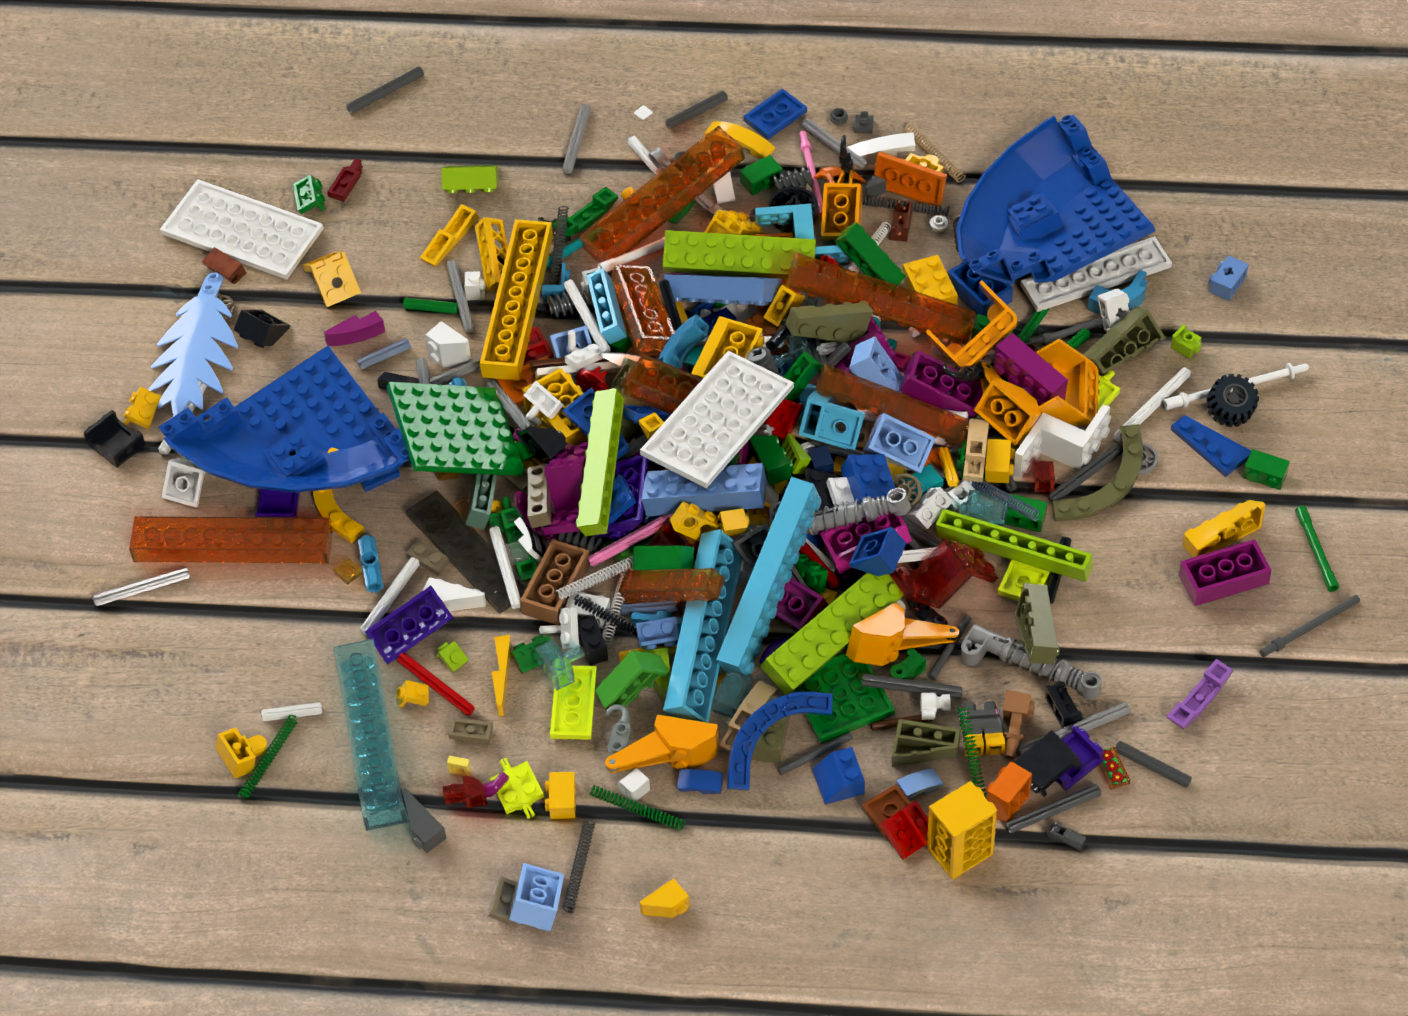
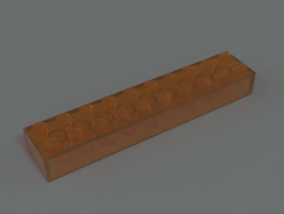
M718 125L580 235L583 248L599 263L630 252L745 160L743 147Z
M795 252L788 273L786 286L793 291H803L811 297L824 298L829 303L843 304V302H851L852 304L866 300L873 310V315L879 316L880 319L897 322L903 327H913L921 333H926L929 329L939 339L946 338L953 343L966 345L974 327V310Z
M135 516L129 550L133 562L329 564L333 530L330 518Z

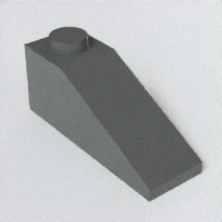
M404 788L402 794L413 835L412 841L418 849L422 848L428 853L446 839L445 828Z

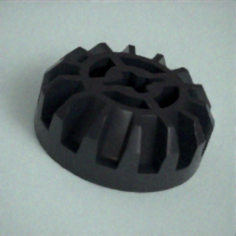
M787 187L780 189L769 200L768 207L811 204L813 225L815 219L818 218L817 199L810 191L804 188ZM792 222L783 226L778 225V223L774 224L778 229L782 227L784 232L793 229Z

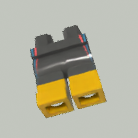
M973 702L965 703L964 708H969V710L962 711V713H970L962 715V717H971L962 721H972L962 725H973L963 729L973 728V730L964 733L974 732V734L965 737L975 736V738L966 741L976 740L967 745L977 744L970 748H978L968 753L978 752V754L971 756H983L985 745L986 755L1004 754L1005 739L1003 737L1000 709H997L995 702H985L984 710H976V704ZM964 745V757L968 756V754H966L967 750H965V748H966L965 745ZM999 746L997 749H991V748H990V747Z

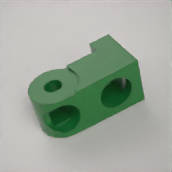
M911 647L906 651V659L900 664L892 666L890 677L913 680L926 670V659Z

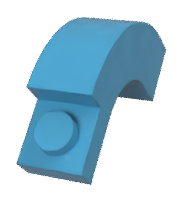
M1139 270L1131 285L1121 290L1129 297V309H1133L1135 306L1139 307L1145 300V291L1148 284L1146 280L1147 272ZM1096 285L1089 297L1088 310L1101 314L1097 296L1111 290Z
M697 314L689 318L675 331L660 353L658 360L662 363L661 369L674 380L680 376L682 364L687 354L694 346L707 337L709 325Z

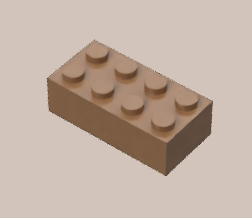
M552 539L520 600L522 614L559 625L560 609L566 607L569 596L562 600L556 590L583 579L590 566L588 561L589 550Z

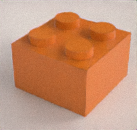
M1012 761L1006 767L1003 766L1001 768L998 778L995 782L991 781L986 789V799L988 802L991 801L997 809L996 819L1004 824L1014 817L1029 798L1031 791L1032 773Z

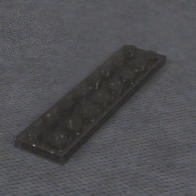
M437 490L405 510L407 517L441 553L449 558V561L473 587L485 593V599L499 614L511 607L495 550L473 527L465 525L466 520ZM512 569L520 598H522L528 585Z

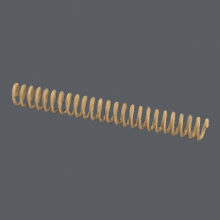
M912 123L907 124L903 131L911 133L915 129L913 131L914 133L917 131L914 135L915 142L929 155H933L937 150L934 156L939 153L936 156L937 158L941 155L939 165L944 166L945 168L943 169L956 182H962L965 179V175L962 180L958 181L962 178L963 173L950 160H947V157L941 151H938L921 132H918L919 130H916Z

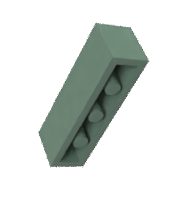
M474 474L465 525L485 530L491 513L497 475Z

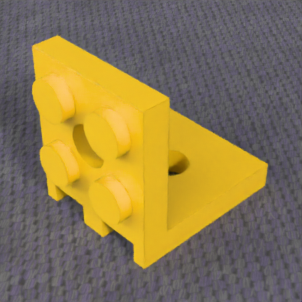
M719 209L704 232L756 236V234H766L761 229L762 227L755 225L754 221L751 222L749 216L744 212L740 211L737 213L733 210L724 211Z
M335 251L302 265L305 272H312L326 307L361 293L344 251ZM335 277L341 280L339 288L332 286V280Z

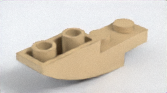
M969 420L963 480L983 482L989 423L986 420Z
M760 680L731 719L728 725L729 729L719 745L721 749L730 753L733 741L743 723L753 712L765 704L770 696L776 695L777 688Z

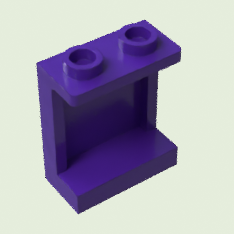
M259 489L258 510L254 515L256 527L263 529L296 528L300 492Z
M1076 725L1072 727V733L1063 741L1079 757L1083 766L1077 771L1073 767L1056 780L1065 791L1104 761L1102 747L1097 742L1093 743L1089 739L1088 733L1083 728L1079 729Z

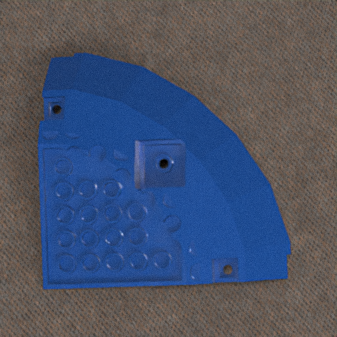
M1066 115L1060 122H1057L1056 117L1052 116L1011 144L982 174L965 200L956 228L960 259L970 267L973 273L1007 284H1015L1014 280L1027 274L1035 283L1053 282L1155 232L1154 225L1112 179L1106 161L1092 146L1086 128L1074 115Z
M329 346L324 347L235 407L226 397L197 417L188 407L159 426L168 446L205 473L256 489L298 493L346 488L392 472L410 459L401 430L399 428L396 429L386 415L377 410ZM332 447L338 449L337 451L328 453V450ZM292 451H296V454L294 456H290L289 454Z

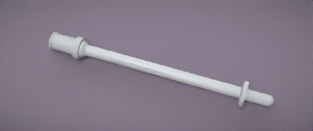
M1287 363L1286 369L1248 378V382H1253L1256 385L1285 376L1293 380L1295 374L1307 371L1309 365L1304 363L1292 366L1291 363ZM1211 389L1192 394L1181 392L1177 396L1163 399L1164 408L1166 411L1181 406L1185 408L1192 401L1207 398Z

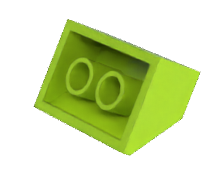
M499 165L444 166L441 168L442 190H446L447 193H457V190L465 189V193H475V189H483V192H494V189L498 188Z

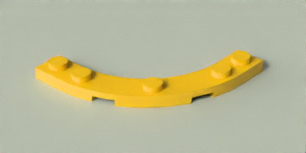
M332 447L328 450V453L337 451L338 449ZM333 489L313 491L316 509L324 523L337 535L352 544L365 532L362 525L347 516L339 508L333 496Z

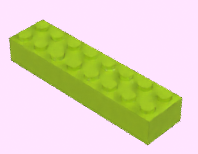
M666 230L663 270L670 273L781 278L782 280L814 282L816 239Z
M866 573L766 658L760 667L785 695L794 692L849 644L853 625L895 602L897 603L907 591L891 574L876 576Z

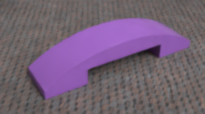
M1216 659L1204 672L1202 680L1183 702H1179L1167 715V719L1182 729L1188 727L1214 700L1233 673V669Z

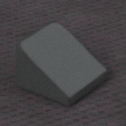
M875 175L865 186L866 200L868 196L871 199L872 196L876 197L885 193L886 181Z

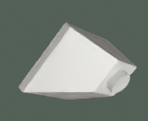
M175 458L168 460L161 498L197 508L205 472L185 459Z

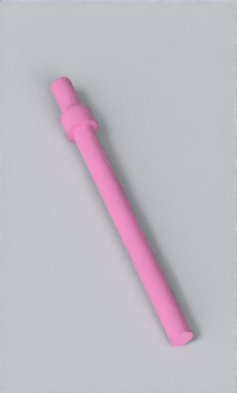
M801 131L799 133L801 139L800 147L805 156L807 169L809 166L813 177L814 187H812V191L818 202V216L822 217L823 201L818 180L814 178L816 171L811 155V142L808 141L806 131Z

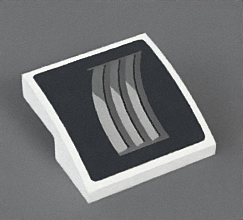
M519 517L514 523L524 535L518 541L531 556L540 562L546 552L544 542L540 535Z

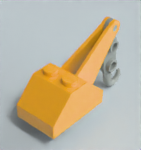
M613 705L606 711L607 716L615 710L622 713L621 719L612 729L608 744L610 756L606 758L605 765L609 773L667 762L672 768L678 770L697 769L717 757L719 750L718 724L657 715L654 724L655 731L628 746L631 736L630 713L628 709L623 705Z

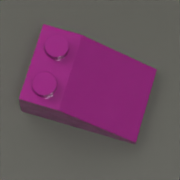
M791 578L785 584L782 600L778 601L775 618L793 631L798 632L829 605L824 597Z

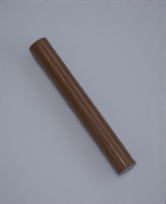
M922 714L872 722L871 728L874 731L897 727L899 719L916 722L933 720H922Z

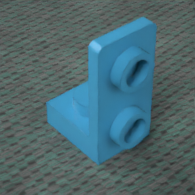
M562 263L561 285H542L543 303H547L548 296H551L554 300L555 294H558L560 298L563 292L569 295L564 286V282L570 279V269H566V263Z

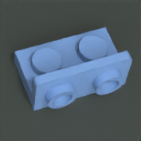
M676 617L635 624L639 648L644 647L645 650L657 649L656 645L664 644L665 647L677 645L679 632Z

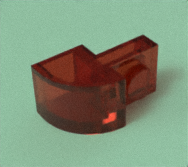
M462 776L463 784L443 786L445 804L466 801L467 808L488 805L484 785L474 777Z

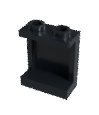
M113 410L103 415L101 419L84 431L87 444L116 468L146 446L143 434L139 430L133 432L117 418L116 412Z
M1053 730L1014 761L1015 764L1032 773L1031 789L1035 794L1040 793L1043 797L1047 795L1045 790L1070 768L1073 767L1077 771L1083 766L1079 757Z

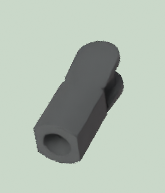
M1057 822L1051 824L1052 829L1046 833L1050 839L1082 851L1087 837L1071 831Z

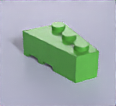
M632 650L613 669L608 677L601 682L595 691L605 709L613 705L627 706L639 697L638 693L647 686L650 689L655 685L653 682L662 675L666 677L670 673L660 655Z

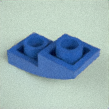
M680 769L677 789L680 792L699 791L702 794H721L724 774L709 770Z

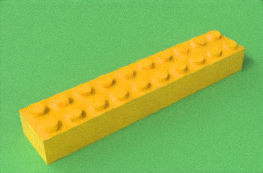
M517 219L514 221L480 360L483 378L520 381L553 240L551 222Z

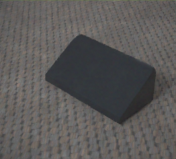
M384 372L378 377L377 382L379 388L387 389L388 382L419 383V378Z

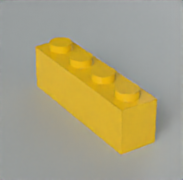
M1248 500L1237 504L1227 512L1220 513L1211 520L1204 521L1200 526L1194 529L1191 528L1184 533L1182 546L1194 558L1230 545L1262 528L1265 503Z

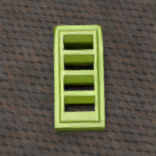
M788 434L781 447L785 449L787 459L790 458L793 464L791 472L793 474H803L811 458L792 434Z

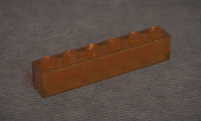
M713 568L626 571L618 592L625 597L626 601L636 603L637 601L650 603V601L679 602L682 600L689 602L702 600L707 602L709 600H718L725 577Z

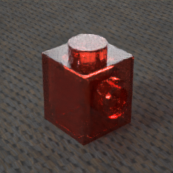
M1053 461L1033 462L1034 492H1052L1055 486Z

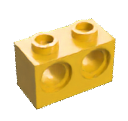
M682 502L669 519L674 531L699 542L702 533L715 531L720 527L714 513L708 510L703 511L692 503Z

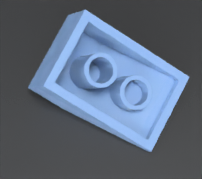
M587 326L572 329L576 332L577 348L582 349L592 344ZM568 331L550 335L549 344L554 359L565 358L566 355L571 354L568 350ZM572 376L573 382L576 384V376Z
M872 337L855 345L850 364L851 372L864 384L896 403L899 402L902 391L899 389L903 376L877 338Z
M882 413L875 421L863 452L867 454H884L888 463L921 473L936 438Z
M523 863L509 920L518 924L536 927L540 930L551 931L558 909L564 874Z

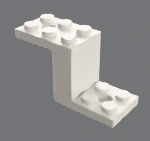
M1103 404L1085 431L1043 412L1015 452L1014 477L1021 479L1024 473L1027 474L1031 469L1033 460H1037L1040 453L1080 471L1084 465L1089 464L1092 453L1098 451L1101 440L1109 434L1110 407Z

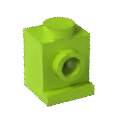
M1182 325L1172 336L1171 348L1190 359L1194 353L1197 354L1201 350L1202 337L1186 329L1185 325Z

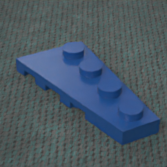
M592 387L562 410L563 415L587 437L588 433H590V417L593 411L592 401L595 396ZM621 433L617 460L629 451V445Z
M1186 415L1171 425V431L1225 477L1247 462L1251 450Z

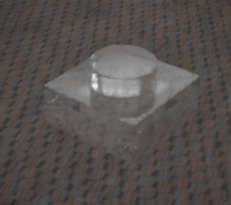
M519 541L505 544L510 565L529 560L528 552Z

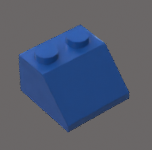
M893 527L862 535L849 565L876 576L891 574L896 570L906 542Z
M853 747L830 753L812 768L824 804L865 794V780Z

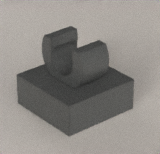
M861 111V115H856L854 133L872 134L874 116L868 115L867 111Z

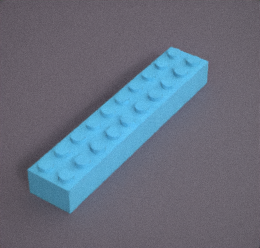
M793 477L789 481L716 658L724 672L747 679L748 675L754 670V660L756 655L759 656L762 650L761 643L763 638L767 637L769 633V623L776 616L778 601H781L784 596V587L786 582L788 583L791 579L793 565L798 562L800 547L804 546L807 539V530L813 525L814 517L812 516L821 505L820 496L813 483Z
M720 529L701 534L663 709L675 718L706 723L709 721L720 668L716 658L727 634L742 558L733 546L735 541Z

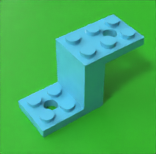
M811 204L755 208V225L768 227L771 224L778 223V225L783 226L792 222L794 238L814 239ZM838 245L816 247L815 263L823 255L836 259L839 264H846L848 261H851Z
M808 384L798 396L799 404H802L804 407L800 415L803 418L798 435L844 449L855 450L865 413L833 404L836 391ZM843 422L846 425V430L843 432L839 431L836 428V423Z

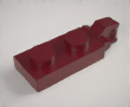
M355 158L350 167H343L327 191L328 197L342 202L346 200L361 177V170L363 168L361 160Z

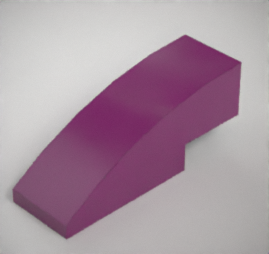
M376 311L361 319L354 315L324 332L326 345H348L376 337L385 332L384 321Z

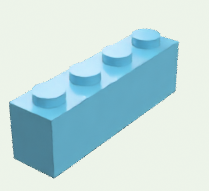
M603 268L587 275L601 334L609 344L626 338L627 335L613 280Z

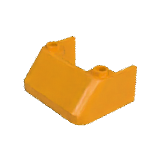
M982 280L979 282L982 292L994 303L987 312L990 323L968 344L962 347L960 344L954 343L946 348L929 329L926 331L928 340L950 362L959 368L976 364L1005 338L1018 323L1016 314Z
M1057 339L1037 351V354L1068 379L1066 397L1063 400L1056 396L1038 406L1042 415L1044 412L1073 426H1089L1098 413V368L1087 357L1061 339Z

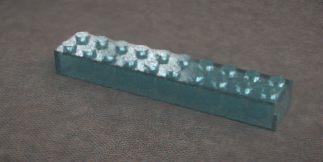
M374 639L335 646L334 653L365 829L368 831L407 823Z

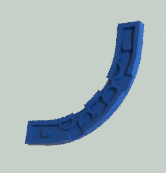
M819 692L790 693L770 700L753 712L743 723L733 741L728 761L727 789L744 791L750 789L752 754L757 740L770 725L782 718L796 714L830 716L832 714L833 694Z

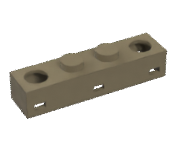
M547 463L528 468V519L532 528L551 524V495L544 473Z

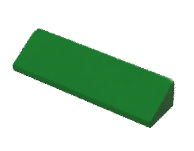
M806 351L802 352L783 376V378L794 382V388L785 397V399L793 402L822 367L820 362Z

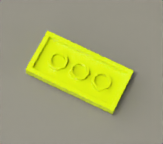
M556 665L550 739L592 740L597 666Z

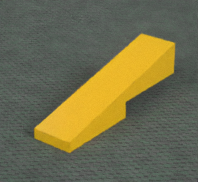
M461 204L445 228L438 230L420 256V259L436 267L479 219L477 212Z
M510 635L494 637L499 671H493L492 678L499 716H504L512 648Z

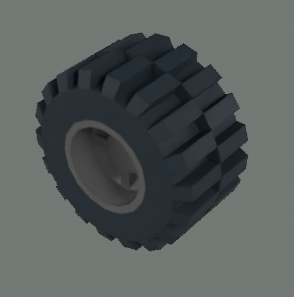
M1229 374L1228 377L1223 375L1221 379L1218 378L1215 381L1206 399L1208 401L1206 407L1210 408L1208 413L1209 415H1214V421L1219 420L1221 425L1225 423L1227 427H1232L1233 424H1235V427H1238L1241 423L1245 424L1251 418L1258 406L1259 396H1257L1258 390L1254 389L1255 384L1253 382L1249 383L1247 377L1243 379L1240 374H1237V376Z

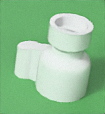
M920 693L922 720H935L937 709L950 711V694H942L939 697L935 693Z

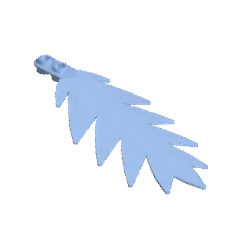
M210 273L205 278L198 296L186 303L176 313L177 317L182 314L184 315L157 343V347L177 340L151 366L154 369L174 361L148 389L149 391H154L171 382L162 395L157 408L160 409L171 402L174 416L185 410L189 402L203 410V396L198 380L223 394L220 382L207 361L230 371L233 370L228 358L213 340L215 339L236 349L238 348L231 329L220 314L232 317L227 306L217 298V293L223 282V276L218 273Z

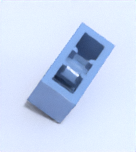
M1228 255L1225 261L1220 262L1216 274L1213 273L1208 282L1210 284L1209 292L1230 301L1247 277L1249 264Z

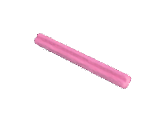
M673 514L663 515L588 557L590 565L595 567L671 525L669 519Z

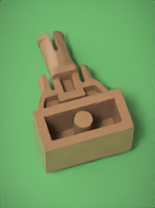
M1006 690L1003 720L1010 721L1009 732L1005 731L1004 734L1007 739L1004 752L1005 758L1016 759L1019 742L1024 739V735L1020 734L1022 724H1028L1029 718L1033 719L1035 701H1031V694Z

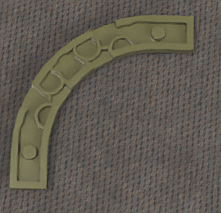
M1139 424L1120 426L1123 458L1120 468L1113 479L1102 489L1090 495L1053 501L1055 522L1097 515L1100 511L1116 505L1129 493L1138 478L1143 459V443Z

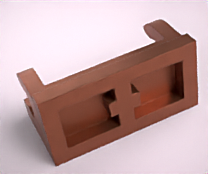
M908 200L906 207L900 206L901 202L897 201L889 240L907 242L913 215V201Z
M216 247L202 261L203 265L207 266V268L216 271L233 284H236L243 275H246V271L240 262Z

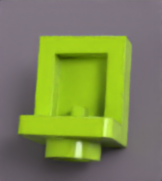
M446 641L437 648L439 653L435 657H440L451 673L469 661L455 641L450 644Z

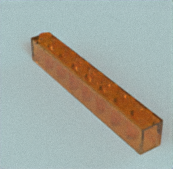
M825 363L816 382L815 390H818V393L828 397L831 395L836 397V400L841 403H852L859 410L867 409L872 411V414L875 416L885 413L918 430L925 431L935 438H943L946 443L951 445H961L970 425L968 418Z

